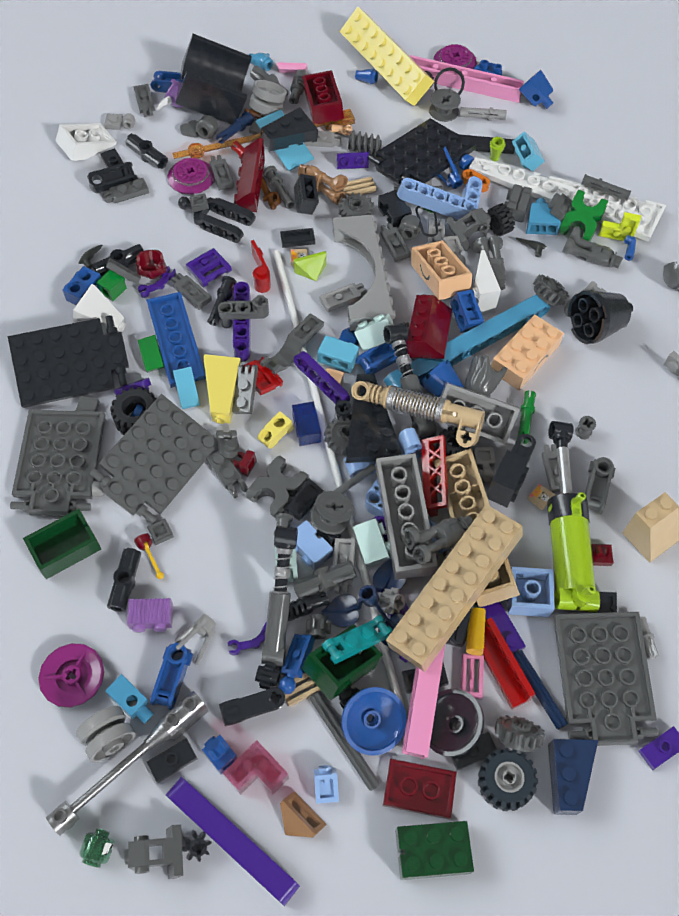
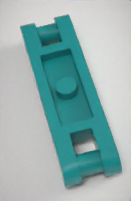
M378 615L373 620L333 639H327L323 642L322 647L326 652L330 653L333 663L337 664L387 639L393 629L384 623L385 619L382 615Z

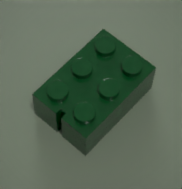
M80 509L23 538L38 569L46 580L102 550Z
M353 624L341 633H339L338 635H336L335 637L343 633H346L356 628L357 626ZM373 645L363 650L361 654L357 653L334 664L330 658V653L320 646L308 655L302 669L331 701L374 670L383 654Z
M467 821L398 826L396 828L397 853L404 850V854H400L398 857L400 880L467 875L474 872Z

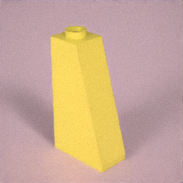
M204 354L212 422L231 424L238 366L241 365V359Z

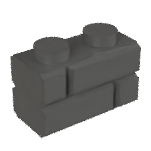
M514 184L512 190H508L506 200L509 201H505L504 204L513 213L514 221L521 223L524 221L532 188Z

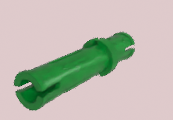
M529 390L524 393V401L520 408L522 413L517 438L522 434L530 433L532 414L535 413L536 393L534 391H531L530 396ZM524 439L523 444H527L529 440Z

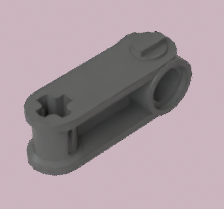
M600 457L590 462L588 469L590 474L585 491L588 508L598 511L599 514H602L605 508L610 482L614 477L616 469L613 462L606 457Z

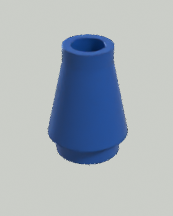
M375 69L356 70L355 79L369 84L377 83L378 71Z

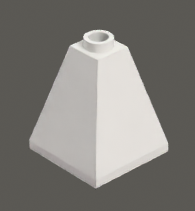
M91 284L73 309V323L100 318L104 334H107L105 317L109 315L113 316L114 325L117 327L118 332H123L126 327L121 313L93 284Z

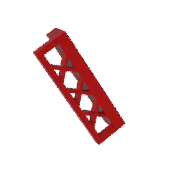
M444 435L421 440L423 494L427 514L430 517L438 516V509L448 507ZM440 442V447L435 450L434 443ZM436 458H438L441 461V464L437 468L434 464ZM437 475L441 477V482L438 485ZM437 493L442 495V502L438 503Z
M493 618L487 619L485 621L484 660L511 709H514L531 701L535 692Z

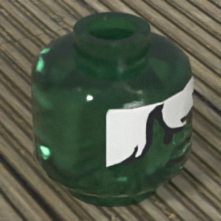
M96 828L95 832H88L85 835L79 851L80 857L83 858L82 863L100 868L101 864H106L109 861L115 844L114 840L108 837L109 831Z

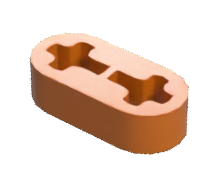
M466 169L462 172L461 178L465 185L470 177L475 176L482 181L481 192L488 191L490 180L472 169Z

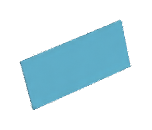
M278 110L255 122L261 130L262 127L285 114L282 110ZM304 143L303 145L294 144L289 145V148L274 150L288 171L299 167L300 164H306L314 160V157Z

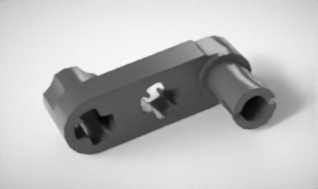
M257 295L252 301L220 303L218 305V314L222 321V327H232V319L266 318L269 315L268 299L264 295Z

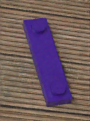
M500 602L480 607L486 610L485 621L491 617L493 618L512 653L525 649L526 645Z

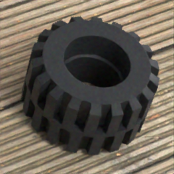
M132 387L128 391L123 390L121 395L117 394L115 396L116 400L112 401V406L110 407L117 430L124 436L144 414L143 412L139 416H128L134 410L137 403L142 405L143 410L146 411L157 399L152 392L149 393L147 389L142 390L141 387H137V389Z

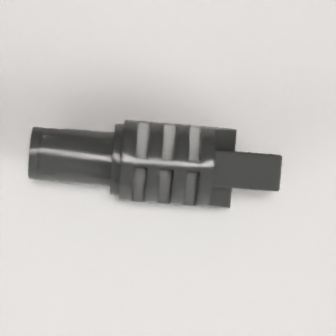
M305 69L297 70L293 77L289 102L293 105L294 102L295 105L298 104L299 97L304 92L302 76L307 75Z

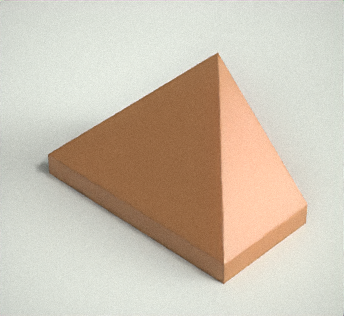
M295 791L280 803L285 835L313 838L327 825Z

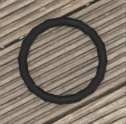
M448 67L442 69L434 80L435 91L438 90L437 81L440 75L446 71H454L461 77L462 85L458 92L461 95L465 86L463 74L456 68Z

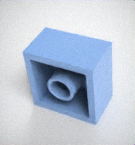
M511 566L520 595L508 599V614L550 617L555 609L553 569Z

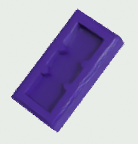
M674 726L638 751L652 771L679 752V732Z

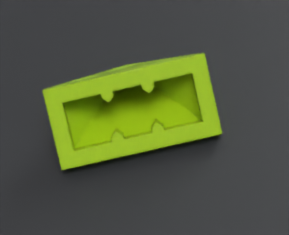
M326 251L293 259L294 273L317 281L327 265Z

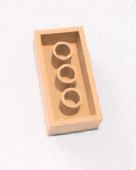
M443 240L411 248L412 267L438 300L453 297L457 292L471 290L472 273Z
M534 314L493 358L491 367L496 371H501L502 367L508 368L502 380L520 390L560 346L564 333Z

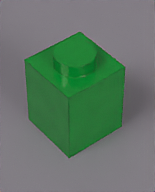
M109 270L96 282L100 292L111 301H114L127 289L125 278L112 270Z

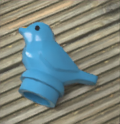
M269 53L249 54L252 56L250 63L254 66L261 67L266 71L272 68L273 60L269 57Z

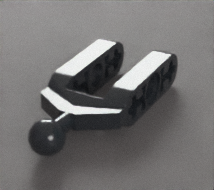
M179 198V208L183 210L189 208L192 210L189 198ZM208 198L209 209L194 212V223L196 225H199L200 228L234 243L240 242L244 236L243 231L239 227L207 215V213L211 210L218 215L246 226H251L256 219L255 214L251 210L221 198Z

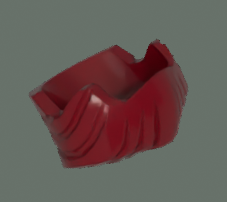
M146 250L137 255L136 266L139 276L155 279L166 272L167 265L163 259V254L159 250Z

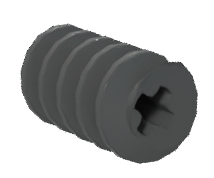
M353 130L349 137L348 150L350 147L352 151L358 148V152H361L363 149L364 152H368L370 149V154L373 155L375 151L377 152L381 149L382 140H380L379 135L374 139L373 133L368 137L367 132L362 136L361 131L356 135L355 130Z

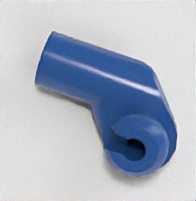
M627 235L624 239V243L628 244L624 258L627 261H631L635 253L636 238Z

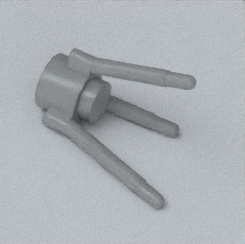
M203 614L200 619H197L191 627L174 641L175 643L180 642L176 646V649L179 650L196 633L202 637L205 634L207 635L195 660V665L199 664L211 637L216 633L213 630L216 626L215 621L208 615Z

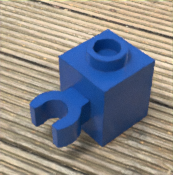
M221 735L213 736L205 742V747L202 750L220 775L238 761L237 755Z

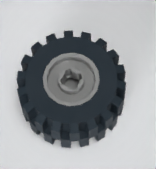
M503 748L501 751L495 750L491 755L487 756L478 772V786L481 788V795L486 797L485 801L488 804L492 803L493 808H501L502 811H515L525 806L536 793V785L538 784V778H536L537 770L536 768L533 769L532 760L528 761L525 758L526 754L523 752L519 754L517 753L518 750L512 749L509 751L508 748Z

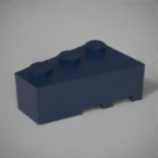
M553 739L548 744L554 815H577L583 811L598 740Z

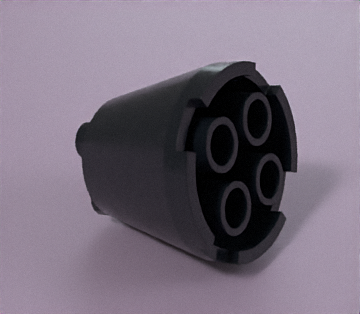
M584 290L575 294L568 307V316L571 317L573 326L571 331L584 344L598 343L620 329L627 327L631 318V312H633L632 303L628 302L624 295L596 290Z

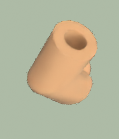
M349 124L329 125V132L345 136L351 134L352 126Z

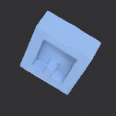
M322 765L318 769H314L316 804L339 802L336 768H332L331 765Z

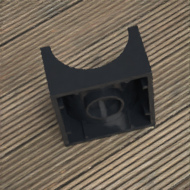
M192 33L182 61L175 104L233 124L235 118L239 117L247 100V94L242 93V88L252 56Z

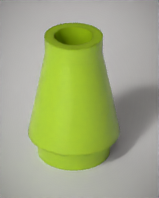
M494 137L490 141V159L492 161H498L505 148L503 138Z

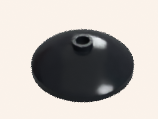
M447 689L439 692L437 696L430 748L445 757L464 755L476 746L482 736L484 729L483 710L477 699L468 692L461 689ZM461 723L460 728L456 729L457 724Z

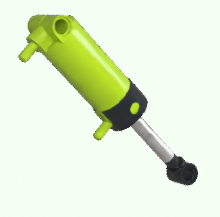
M551 421L548 436L556 444L560 494L551 497L547 502L555 583L554 606L555 609L596 613L600 607L599 591H596L588 500L583 492L579 494L572 493L568 443L572 439L574 427L572 423Z

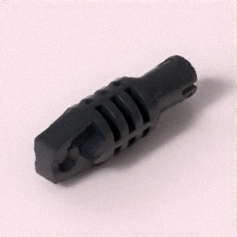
M326 592L310 598L304 596L302 599L299 598L296 601H291L288 622L301 616L309 615L319 607L329 605L330 602Z

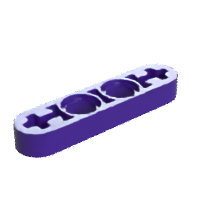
M301 351L294 356L295 365L335 404L342 400L350 401L349 393L307 352Z

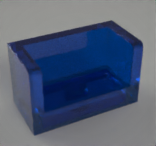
M314 401L292 405V416L299 446L320 443L321 429Z

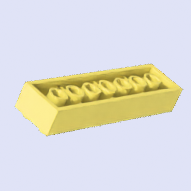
M359 7L355 9L339 31L385 80L413 106L419 102L434 83V80Z

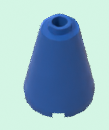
M449 360L437 365L429 373V379L424 378L420 383L424 389L438 398L441 396L446 382L464 388Z

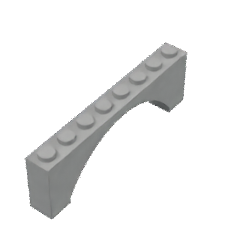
M372 215L332 218L334 242L343 243L359 252L369 262L375 275L374 282L368 292L355 304L348 306L350 331L356 330L357 325L363 321H373V318L380 314H389L393 321V319H396L395 309L391 307L393 306L392 295L389 296L390 284L389 282L386 283L387 270L383 269L385 262L384 257H381L382 247L378 245L379 233H376V221H373Z

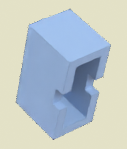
M306 520L297 527L296 552L301 556L302 562L307 567L311 566L315 571L333 556V548L323 537L317 538L315 535L317 531Z

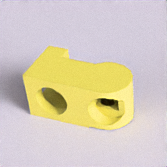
M279 411L260 431L257 439L269 449L273 448L285 434H289L294 430L292 420Z

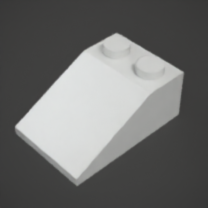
M101 123L60 124L56 137V142L72 161L86 160L115 146L117 143Z
M485 250L481 251L472 288L482 315L496 311L501 292Z

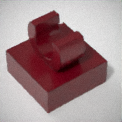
M247 450L246 453H237L238 457L242 459L241 461L233 460L234 466L240 468L241 474L247 477L257 462L255 452Z
M591 544L593 566H612L614 563L612 545Z

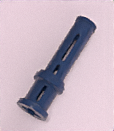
M246 111L240 118H235L233 124L216 135L217 140L222 138L218 142L223 144L238 131L242 132L246 129V126L252 125L254 122L252 114Z

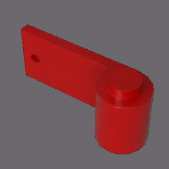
M251 240L252 255L258 265L253 270L254 289L259 293H266L271 288L270 271L262 257L263 252L261 248H258L255 241Z

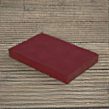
M390 759L383 806L450 820L457 771Z

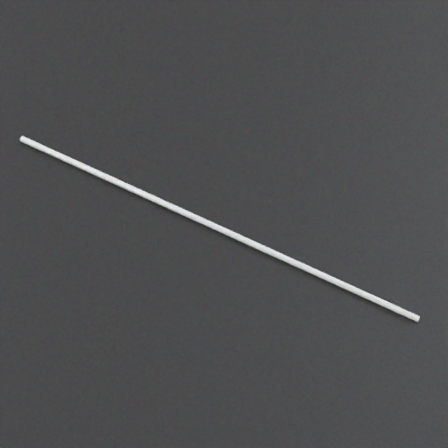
M276 249L273 251L292 325L295 328L299 324L280 251ZM306 345L302 348L301 351L307 352ZM307 377L322 436L325 439L324 432L327 422L318 389ZM324 442L335 484L338 488L343 484L337 458L335 453L327 447V442ZM352 516L348 520L347 528L350 539L356 540L355 558L363 586L371 585L367 567L353 529L355 524ZM375 606L369 607L373 620L380 614ZM379 642L391 691L401 700L405 708L389 647Z

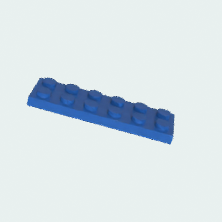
M181 292L147 299V305L170 388L176 387L173 370L191 367L195 382L206 379Z

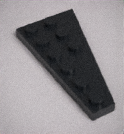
M357 374L355 383L365 381L378 385L375 374ZM364 386L360 388V393L362 396H364L366 393V388ZM354 398L345 463L376 462L377 458L403 455L387 409L380 404Z

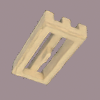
M367 177L348 181L346 187L342 190L349 196L352 193L364 195L377 192V187L373 178Z
M304 673L302 678H295L294 680L297 685L310 677ZM311 679L296 687L291 694H285V700L288 706L291 707L320 692V688L316 686L290 700V696L315 684Z

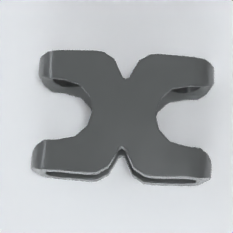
M277 456L268 465V477H258L248 488L246 498L252 502H256L263 496L272 497L274 501L270 505V515L274 518L276 514L284 513V508L289 503V496L294 497L309 479V475L304 471H300L294 477L284 476L282 473L286 468V459L282 456Z

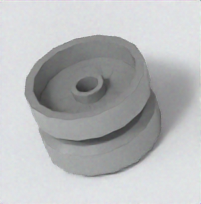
M256 80L253 84L252 91L254 94L250 97L249 106L264 115L283 110L282 102L285 101L287 91L274 82Z
M111 706L97 712L85 720L76 730V736L80 743L87 745L85 752L91 762L95 763L108 759L124 749L135 738L136 733L131 724L128 722L124 723L126 716L121 707Z

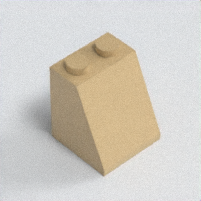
M666 492L636 512L622 532L649 563L679 541V506Z

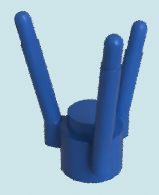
M444 147L443 150L453 172L448 175V180L441 174L437 175V177L447 187L451 186L453 189H457L464 181L459 175L456 165L453 164L447 148Z

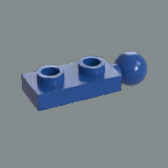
M294 634L280 672L286 676L279 681V689L284 694L294 692L296 688L294 678H302L304 670L302 666L311 653L316 640L312 635Z

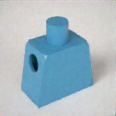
M539 198L536 200V203L531 204L526 234H558L561 221L550 213L549 203H546L544 198Z
M122 674L105 690L108 697L117 706L121 707L132 720L137 716L146 724L153 717L154 713L147 707L148 700ZM132 700H136L137 704L131 707L129 703Z

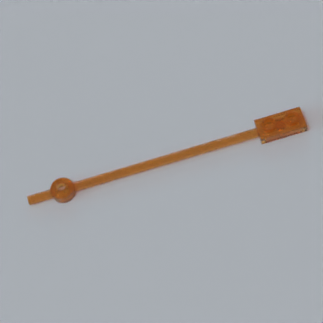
M351 109L343 110L344 119L314 125L316 127L324 126L325 130H329L330 124H355V118ZM261 133L228 140L223 144L214 143L203 146L200 143H192L187 150L173 152L172 155L174 159L186 156L199 159L204 156V152L231 147L232 144L236 146L233 143L235 141H238L240 144L254 142L261 138Z

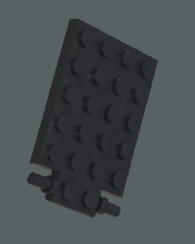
M429 118L377 151L376 157L370 154L368 160L374 163L376 171L398 185H401L402 180L405 178L427 183L451 167L443 150L444 147L447 148L453 164H455L465 154L475 151L476 144Z
M112 315L105 317L107 323L106 335L103 334L100 318L7 336L22 408L115 389L112 371H115V374L118 375L121 387L127 385L125 374L127 373L126 368H129L122 332H118L117 327H115Z

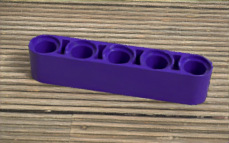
M241 281L234 285V301H251L248 283ZM233 319L235 358H240L241 362H245L250 358L251 319Z

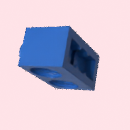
M83 266L62 289L66 301L77 305L91 284L98 288L96 282L101 279V275Z
M473 289L457 292L449 301L460 333L467 332L484 322Z

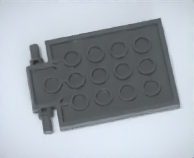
M161 394L100 461L99 466L113 478L111 479L108 475L104 476L96 468L91 471L90 475L100 482L99 485L103 487L102 492L132 516L135 514L140 517L143 516L153 524L157 517L147 510L148 507L144 503L161 515L207 460L206 457L211 455L218 447L217 438Z
M28 411L12 495L13 497L30 498V500H24V502L11 501L10 509H20L28 512L29 515L65 516L77 509H80V511H91V503H78L77 501H72V499H92V484L95 478L90 473L94 468L97 469L106 416L104 412Z
M639 612L554 615L566 719L568 724H589V728H583L581 731H568V738L598 740L597 746L635 745L638 743V740H643V737H658L657 728H642L635 724V722L657 720Z

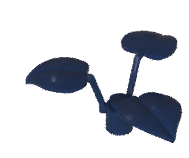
M389 559L374 573V586L365 585L360 589L359 603L354 596L341 594L335 597L321 613L327 616V621H331V624L346 628L358 622L359 613L357 610H360L362 603H364L367 607L375 606L386 622L384 623L394 630L404 615L395 613L389 619L378 604L379 595L377 592L383 593L385 588L391 589L392 587L401 590L405 586L407 578L395 580L392 560ZM386 639L381 641L384 645L388 646Z

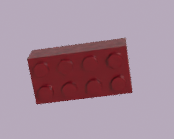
M332 70L303 75L304 92L313 124H323L330 121L336 122L344 119L342 99Z

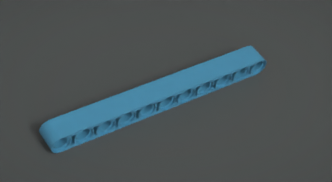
M534 295L447 342L445 359L417 358L412 361L411 368L414 369L412 372L418 376L420 383L424 378L428 380L429 373L441 362L449 360L453 366L521 329L534 314L541 318L550 310V306L537 295ZM399 369L393 371L386 376L384 383L387 386L391 385L400 388L402 373Z

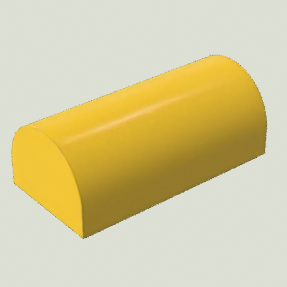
M485 608L471 609L466 640V653L483 655Z

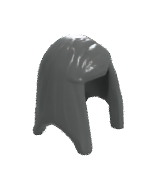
M475 355L466 377L465 388L490 397V394L499 385L508 368L502 367L501 371H496L490 365L489 356Z

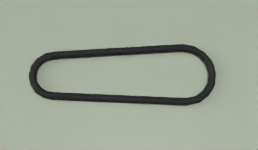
M417 206V207L415 208V212H416L417 217L420 219V216H419V213H418V208H420V206ZM434 211L435 229H436V233H435V234H427V233H425L424 230H423V226H422L421 220H420V222H419V225H420V228H421V232H422V234L425 235V236L434 237V236L438 235L437 214H436L435 211Z

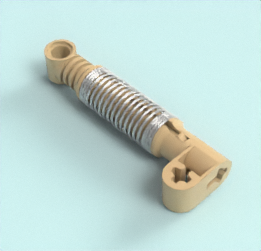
M358 381L351 388L352 396L357 400L380 404L387 410H395L399 413L402 412V414L408 413V415L411 414L415 417L421 416V418L431 419V421L434 420L438 423L444 424L449 422L459 425L456 440L462 447L474 446L479 440L485 411L454 404L445 398L441 399L440 397L424 395V393L421 394L417 391L414 392L391 385L384 387L370 382ZM362 386L366 388V393L364 396H362L360 393V388ZM464 426L474 428L476 431L469 432L464 430ZM469 433L472 439L467 441L464 435Z

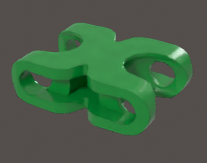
M578 190L572 200L571 211L566 213L561 223L559 233L566 235L572 227H580L584 231L583 239L590 242L595 234L597 222L604 215L608 200L602 198L596 206L589 207L583 202L585 192Z

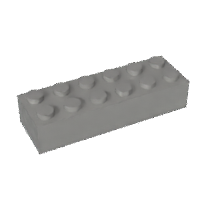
M416 453L377 458L375 469L395 580L434 575L438 567L436 554L433 553L429 562L420 564L412 555L414 549L409 550L404 539V530L408 527H415L419 532L430 528ZM430 539L422 544H430L433 542V539Z

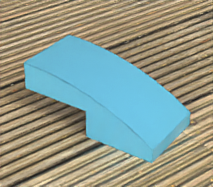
M191 367L173 370L182 409L200 406Z

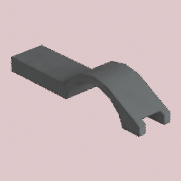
M310 313L288 334L280 351L271 358L266 356L260 362V365L266 366L274 374L287 369L294 362V356L300 353L302 348L324 327V321Z

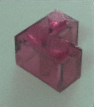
M258 740L223 772L225 779L240 795L256 779L272 795L289 779L288 773Z

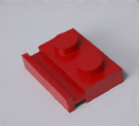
M261 357L258 361L254 360L244 364V367L251 365V369L252 365L258 366L256 391L260 396L276 389L277 386L281 387L283 385V380L277 373L274 374L266 366L260 365L264 357Z

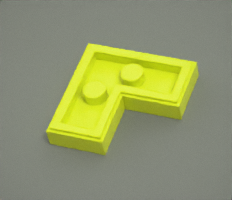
M624 212L620 224L603 220L598 236L624 241L627 235H635L641 215Z

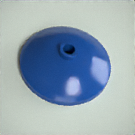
M367 687L355 693L346 703L341 718L343 735L349 745L356 751L371 756L381 755L393 749L402 739L407 722L406 711L401 700L393 692L382 687ZM372 714V720L367 721V716Z

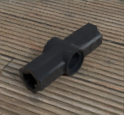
M132 133L127 136L126 145L138 153L142 161L150 162L158 169L166 167L168 157L155 149L151 141L143 140Z
M140 244L126 250L115 249L110 253L109 257L93 263L92 266L95 272L99 273L102 277L110 270L106 268L109 258L128 268V265L137 261V255L144 250Z
M134 548L123 549L118 569L113 574L114 583L107 608L116 612L126 611L131 590L135 586V576L141 552ZM129 577L126 582H120L122 578Z

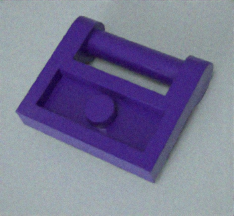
M214 248L186 263L188 271L198 280L203 288L222 274H228L232 271L229 263ZM219 265L221 266V268L217 269L211 274L205 277L203 276L204 274L218 267Z

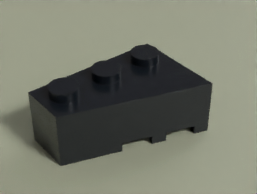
M301 107L262 127L261 138H263V143L270 152L289 148V145H303L304 142L312 141V143L317 142L318 129Z

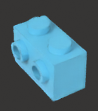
M525 131L512 141L515 152L521 160L520 163L525 169L528 168L533 172L545 162L535 140Z
M325 335L317 351V362L351 373L359 356V346Z

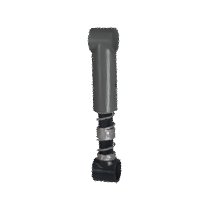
M401 323L385 326L383 329L384 340L387 344L392 345V349L395 350L394 356L397 357V366L402 373L400 380L402 389L417 391L422 394L418 376L413 374L412 371L414 369L411 368V359L406 352L405 341L408 338L406 325ZM410 414L411 428L415 429L419 439L436 435L437 428L434 420L431 421V419H424L421 416L415 417Z
M276 526L274 547L277 548L278 558L275 559L277 566L274 568V576H276L273 578L275 579V586L272 587L274 590L269 593L262 664H265L266 661L275 663L276 666H283L291 597V593L287 591V586L290 585L288 583L291 573L290 558H292L293 549H296L298 528Z

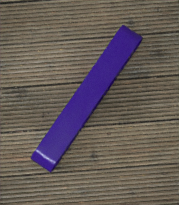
M180 777L166 793V796L285 907L300 885L183 777Z

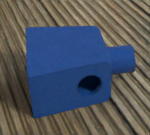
M539 70L519 88L520 92L535 107L542 103L547 109L553 104L549 97L553 92V88L542 70Z

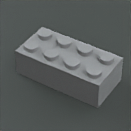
M446 382L440 398L448 399L454 404L485 411L480 436L507 444L520 408ZM446 422V424L459 427L457 424ZM464 426V430L469 432L476 431L474 428Z

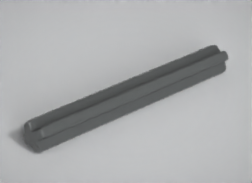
M321 693L313 694L310 697L312 704L370 791L374 790L380 784L360 752L352 748L346 741L341 723Z

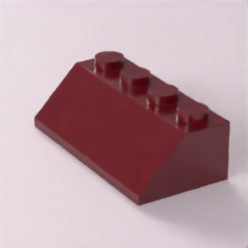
M258 138L246 146L244 154H241L242 167H239L238 171L240 180L236 182V190L238 192L234 195V204L249 209L252 212H257L264 171L265 152L263 138Z
M416 295L406 341L410 358L445 359L452 308L438 300L435 295Z

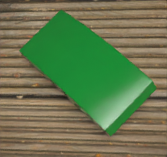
M152 335L139 339L138 344L146 372L149 373L165 368L156 336Z

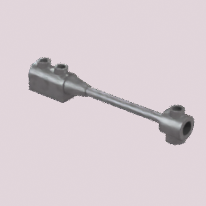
M194 691L158 721V724L146 737L144 743L73 804L70 805L67 801H64L46 817V820L54 831L61 836L66 830L71 829L80 819L76 812L143 754L170 738L173 741L177 740L209 711L200 697Z

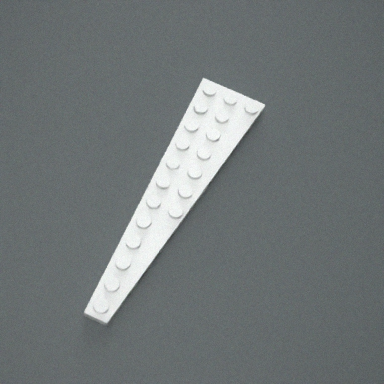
M475 157L469 166V169L512 189L514 184L532 188V197L537 199L544 198L547 203L551 201L556 193L560 195L564 193L573 200L578 190L585 192L583 202L589 207L596 206L602 198L608 200V205L602 219L598 223L602 224L604 220L620 224L624 212L641 215V220L634 237L649 242L666 208L664 204L646 200V202L636 200L637 197L630 196L626 201L600 190L595 191L594 188L582 185L581 183L553 176L547 178L540 176L541 173L534 172V174H531L521 168L511 169L509 165L499 164Z

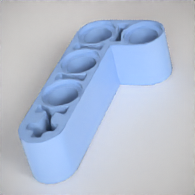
M414 428L404 429L399 433L398 437L402 454L416 453V458L418 459L422 448L418 435ZM376 462L345 463L350 478H352L373 463L376 466Z

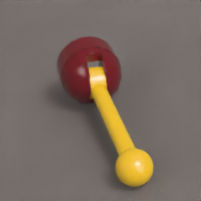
M148 533L139 535L134 539L138 549L146 551L156 571V578L163 579L164 573L159 570L149 549L152 546L150 535Z

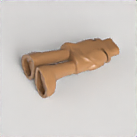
M300 164L298 176L300 174L316 176L317 191L326 195L335 205H339L341 198H345L346 194L342 189L346 187L348 178L341 174L332 178L320 171L316 166Z

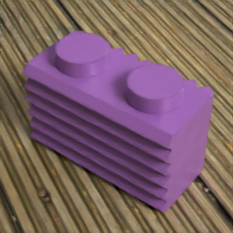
M171 598L129 599L127 625L133 632H145V629L164 632L167 628H172L173 603Z

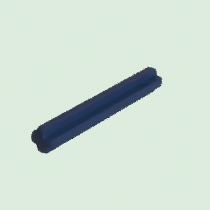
M522 650L516 651L513 655L556 729L564 728L568 724L567 720Z

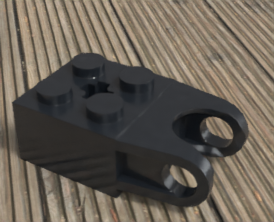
M529 434L520 435L512 450L506 451L488 490L487 497L489 500L506 508L510 501L515 502L529 471L527 465L536 445V440L533 436ZM521 440H529L531 442V446H523L521 444Z

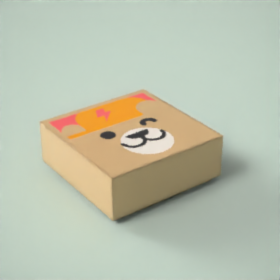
M291 249V266H293V259L308 256L307 249Z
M539 483L530 493L527 500L541 510H544L548 499L555 496V494Z

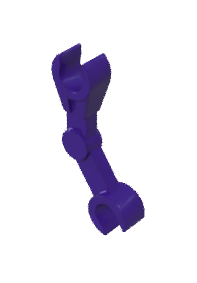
M167 266L166 272L163 273L159 281L149 286L140 285L138 291L141 297L146 298L150 295V292L163 289L165 284L172 277L176 276L175 268L169 273L170 267Z
M267 622L260 634L252 640L243 642L230 640L228 646L237 645L238 647L236 650L229 651V654L235 656L241 650L258 649L265 640Z

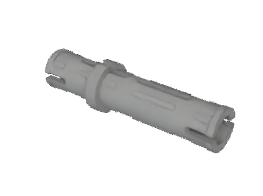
M461 107L460 117L506 120L507 110L493 109V107H490V109Z

